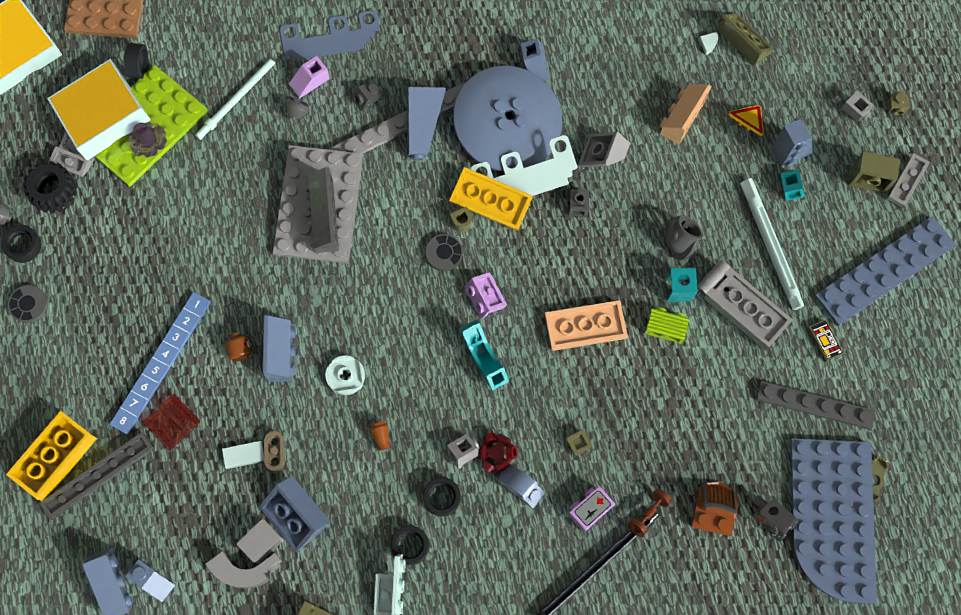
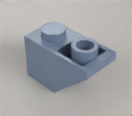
M537 38L521 43L523 59L527 70L540 77L543 81L550 79L544 45Z

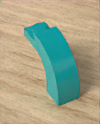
M476 319L461 327L460 331L464 338L465 346L491 390L493 391L509 382L505 369L492 352L479 321Z

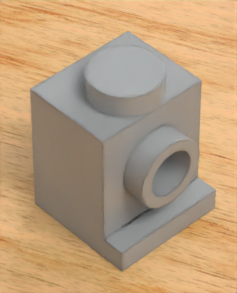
M857 91L845 102L841 110L845 111L858 123L861 119L865 121L872 114L870 110L874 104Z
M468 434L447 445L448 456L458 469L478 456L479 445Z

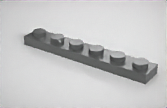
M764 381L759 382L756 401L868 430L873 428L876 411L873 409Z
M141 432L39 504L49 519L54 520L153 451L154 447L146 435Z

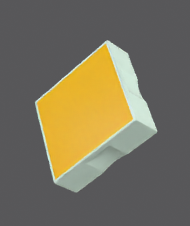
M5 0L0 3L1 95L21 82L30 73L43 68L62 55L22 0Z
M111 59L47 98L76 149L86 160L109 147L117 139L128 135L150 121L149 116L132 93L122 73Z

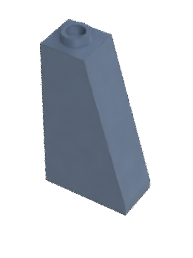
M408 87L407 157H412L413 160H422L429 152L445 95V88Z

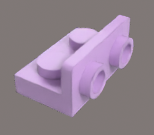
M490 272L471 278L465 285L466 293L481 319L485 318L489 313L507 306Z

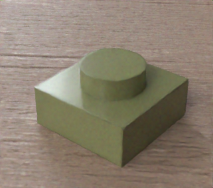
M583 429L565 439L574 456L593 447Z

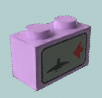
M600 486L596 489L590 488L584 494L586 498L581 503L577 500L569 507L571 511L568 515L583 532L587 531L615 505Z

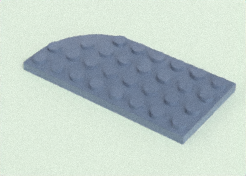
M791 439L792 514L798 519L792 530V541L798 564L807 579L816 588L830 597L850 603L877 604L871 442Z

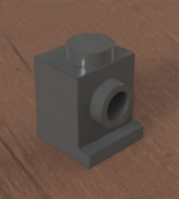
M576 187L570 191L569 216L587 217L589 213V191H585L583 187Z

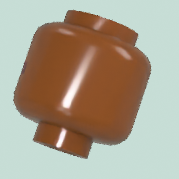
M240 332L229 335L230 339L224 343L228 358L234 359V362L248 359L252 353L249 337L246 335L241 336Z

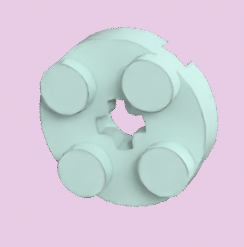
M339 356L327 367L325 376L328 386L334 393L351 395L362 388L365 380V371L362 364L353 357ZM343 371H347L348 374L351 373L348 380L340 378V375H343Z

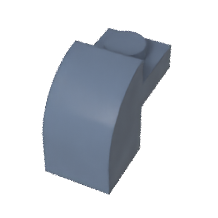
M511 464L497 478L507 490L518 495L531 508L535 507L545 493L535 480Z

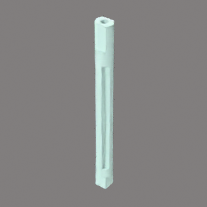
M749 178L741 182L740 185L787 299L793 310L804 307L800 292L753 179Z

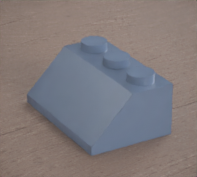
M265 315L263 374L268 382L292 381V376H295L296 373L295 364H292V357L296 356V346L292 345L293 338H296V327L292 325L290 320Z
M293 476L277 484L259 506L260 510L296 553L320 534L331 522Z

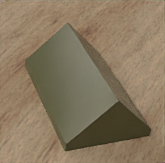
M738 13L727 14L722 17L717 30L753 66L757 65L774 51Z

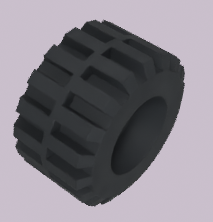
M49 161V164L41 162L40 166L36 164L33 170L29 169V175L24 177L26 181L23 182L24 193L36 208L46 213L48 210L50 213H55V210L61 212L64 206L66 208L70 206L69 202H74L73 196L77 195L75 190L77 189V184L68 170L61 164H55L53 161ZM50 181H59L57 188L53 192L42 194L45 184Z

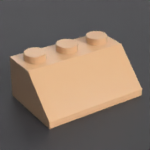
M689 84L686 90L682 89L677 97L679 99L678 103H673L668 112L670 116L668 118L665 117L660 124L662 128L660 135L679 145L705 103L712 86Z

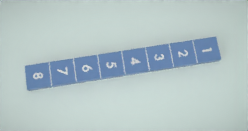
M195 292L192 293L111 421V426L127 435L130 433L209 307L210 300Z

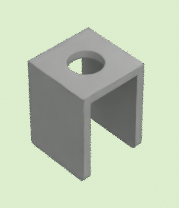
M262 519L237 545L254 563L260 564L284 539L267 521Z

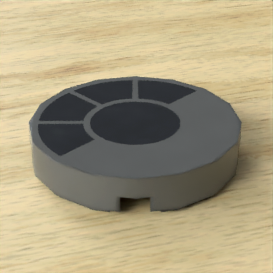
M440 234L433 237L426 246L428 264L436 270H453L462 260V245L459 240L449 234Z
M33 285L17 288L8 300L10 314L13 318L23 323L38 321L44 316L46 308H48L47 296L40 288Z

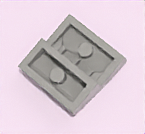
M65 132L59 147L55 146L49 161H53L55 164L59 163L68 172L83 177L91 167L95 157L93 156L86 160L76 149L68 133Z

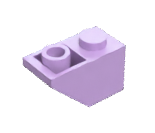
M315 56L299 68L289 85L296 95L301 98L329 80L328 70L318 56Z

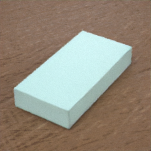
M262 441L222 449L226 469L264 462Z

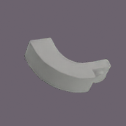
M222 551L207 562L206 565L212 574L223 583L246 589L258 587L270 581L266 573L269 572L271 574L280 567L279 563L282 560L278 554L274 553L255 568L244 570L237 568L228 555Z

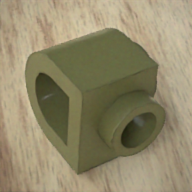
M903 91L894 92L887 101V113H894V115L899 116L905 114L910 108L909 97Z
M467 207L456 208L450 213V221L456 231L466 232L470 229L472 217Z

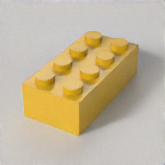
M60 411L6 475L34 498L43 501L50 496L97 438Z

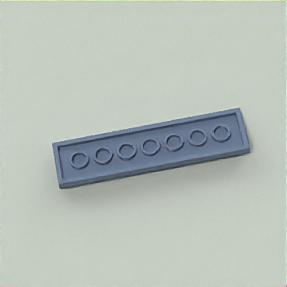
M931 216L817 293L814 297L838 327L948 252L956 244L937 220Z

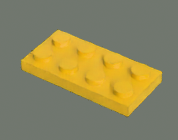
M464 167L449 202L462 208L467 207L469 211L518 231L533 196Z

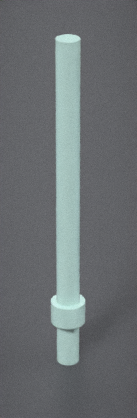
M269 59L211 119L208 118L204 122V126L195 136L201 140L209 131H212L220 119L275 63Z

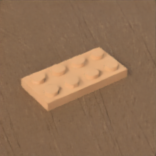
M620 300L545 312L551 351L622 340L628 337Z

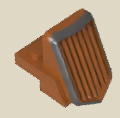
M721 482L705 483L702 487H698L691 527L731 537L738 509V496H736L735 491Z

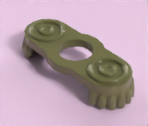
M881 456L872 460V475L875 474L880 478V483L877 486H873V502L880 499L879 492L884 485L885 471L889 468V463Z

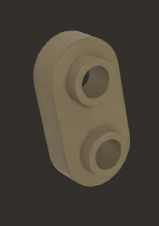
M277 431L269 432L264 438V463L273 472L280 471L285 465V439ZM278 439V444L272 445V440ZM273 459L279 460L277 465H272Z

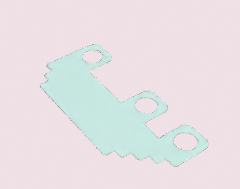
M563 135L550 140L553 159L523 168L519 153L512 152L501 157L505 175L493 178L490 165L487 162L473 165L471 170L476 172L478 167H485L488 171L487 177L534 196L567 185L569 183L568 177L573 175L572 170L577 169V164L569 139ZM558 140H563L566 143L565 151L557 152L554 145ZM511 156L515 157L518 161L517 166L513 169L508 168L506 165L507 158Z

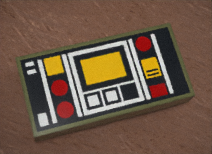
M827 320L808 327L825 362L844 354Z

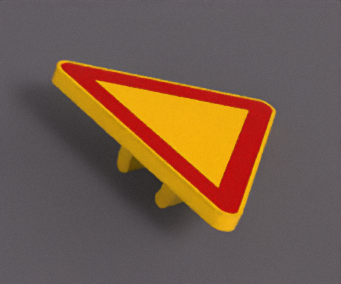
M759 105L733 110L728 113L730 117L739 122V126H746L747 131L752 130L759 136L764 134L761 107Z

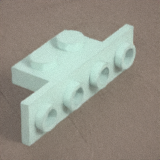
M403 554L395 556L394 574H376L374 615H399L403 612V601H400L401 593L404 592V580H401L406 565L405 560H403Z

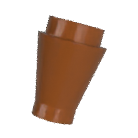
M385 421L371 424V430L369 431L378 450L390 448L388 425H386Z

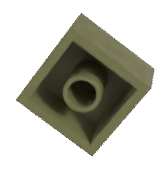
M863 151L852 165L849 186L886 193L898 180L900 159L894 158L891 155L883 156L872 151Z

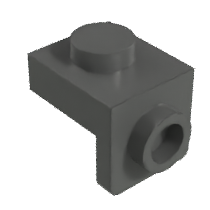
M375 82L358 86L352 96V100L363 111L369 103L381 100L384 94Z

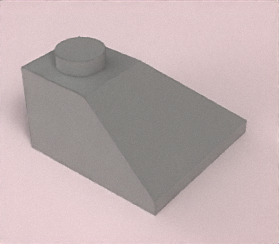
M618 132L590 134L578 166H609L624 160L630 142Z

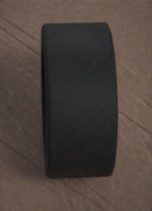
M129 43L124 54V69L127 77L144 78V74L148 69L146 45Z
M27 225L12 226L6 230L1 239V247L4 253L10 259L19 263L29 262L36 258L42 246L38 234ZM21 234L29 235L32 238L30 248L24 253H14L10 247L13 239Z
M438 477L426 485L423 492V501L426 509L431 514L438 517H446L458 509L461 502V492L453 480L446 477ZM439 485L449 487L454 494L452 504L445 509L435 507L430 500L432 490Z
M411 525L397 530L391 541V550L393 555L396 556L401 554L398 544L402 536L411 533L421 539L422 549L417 556L411 558L403 556V560L409 566L423 561L430 547L425 532L419 527Z

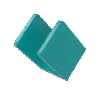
M696 268L670 269L666 281H671L672 291L667 298V302L692 301L698 292ZM679 281H689V284L683 286Z

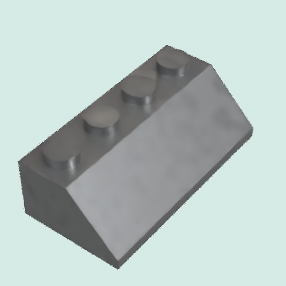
M324 167L308 174L309 181H305L306 192H310V199H307L308 211H311V218H308L309 229L313 231V236H310L311 248L314 247L316 253L339 251L333 176L329 167Z

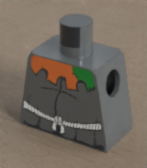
M758 496L752 503L759 511L757 516L759 522L779 542L793 530L798 522V519L775 499L767 503L761 496Z

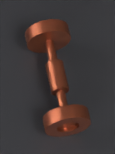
M658 488L655 489L651 494L655 503L650 505L644 512L641 521L632 518L628 522V528L632 533L639 537H644L648 532L644 522L653 516L657 511L656 507L658 505L668 507L671 503V498L665 491Z

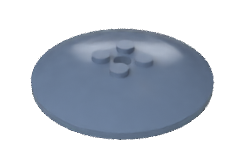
M496 66L477 73L465 83L454 105L453 123L461 146L471 158L478 163H489L492 170L505 172L501 162L503 155L518 152L523 168L543 162L551 154L550 140L560 137L562 113L554 92L540 77L519 67ZM511 112L514 115V119H506L505 113ZM513 156L508 157L506 160L508 168L513 169L518 164L517 159Z

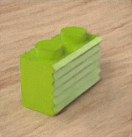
M662 307L652 308L645 334L682 344L685 340L690 318L685 317L686 315L680 312L668 313Z

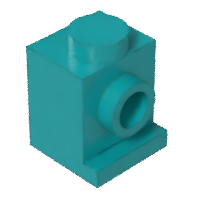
M799 169L780 173L786 201L805 197Z

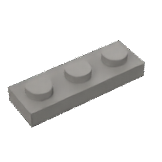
M913 153L887 200L904 208L930 162Z

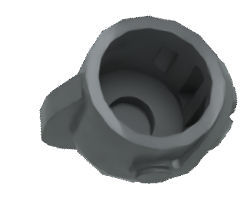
M685 215L672 218L668 222L665 231L666 245L677 260L689 258L703 237V232L697 223Z

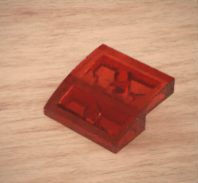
M175 394L161 403L159 409L143 421V424L169 451L178 445L200 423L196 415Z

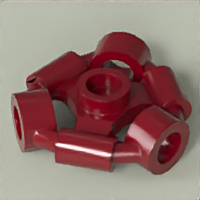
M492 432L483 437L484 442L480 446L479 454L483 469L490 473L494 471L501 472L510 466V462L513 459L517 458V447L511 443L510 438L502 433L497 435ZM497 442V444H496L494 447H492V448H488V447H487V446L493 445V444H495V443ZM489 457L493 458L496 461V466L486 460Z

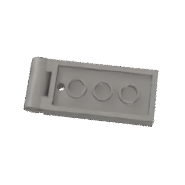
M719 260L697 284L698 293L705 297L704 299L765 351L793 321L792 318L723 260Z

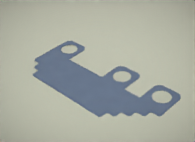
M374 10L361 12L359 14L361 29L350 31L346 16L331 17L329 19L331 34L300 39L297 24L282 25L280 33L284 56H291L292 60L314 58L315 56L321 57L364 49V44L370 42L369 38L375 36L374 32L380 31L377 12ZM366 14L374 16L375 20L372 24L364 23L363 17ZM336 19L344 21L342 29H335L333 27V22ZM288 27L294 28L296 31L295 36L291 38L286 37L284 34L285 29Z

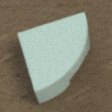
M717 32L700 36L699 41L705 55L712 52L718 41Z

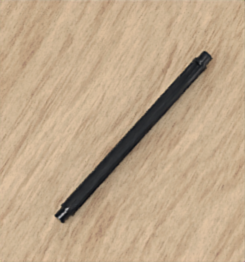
M655 512L648 521L644 522V525L647 528L653 525L659 515ZM629 530L542 610L540 609L537 615H552L638 536Z

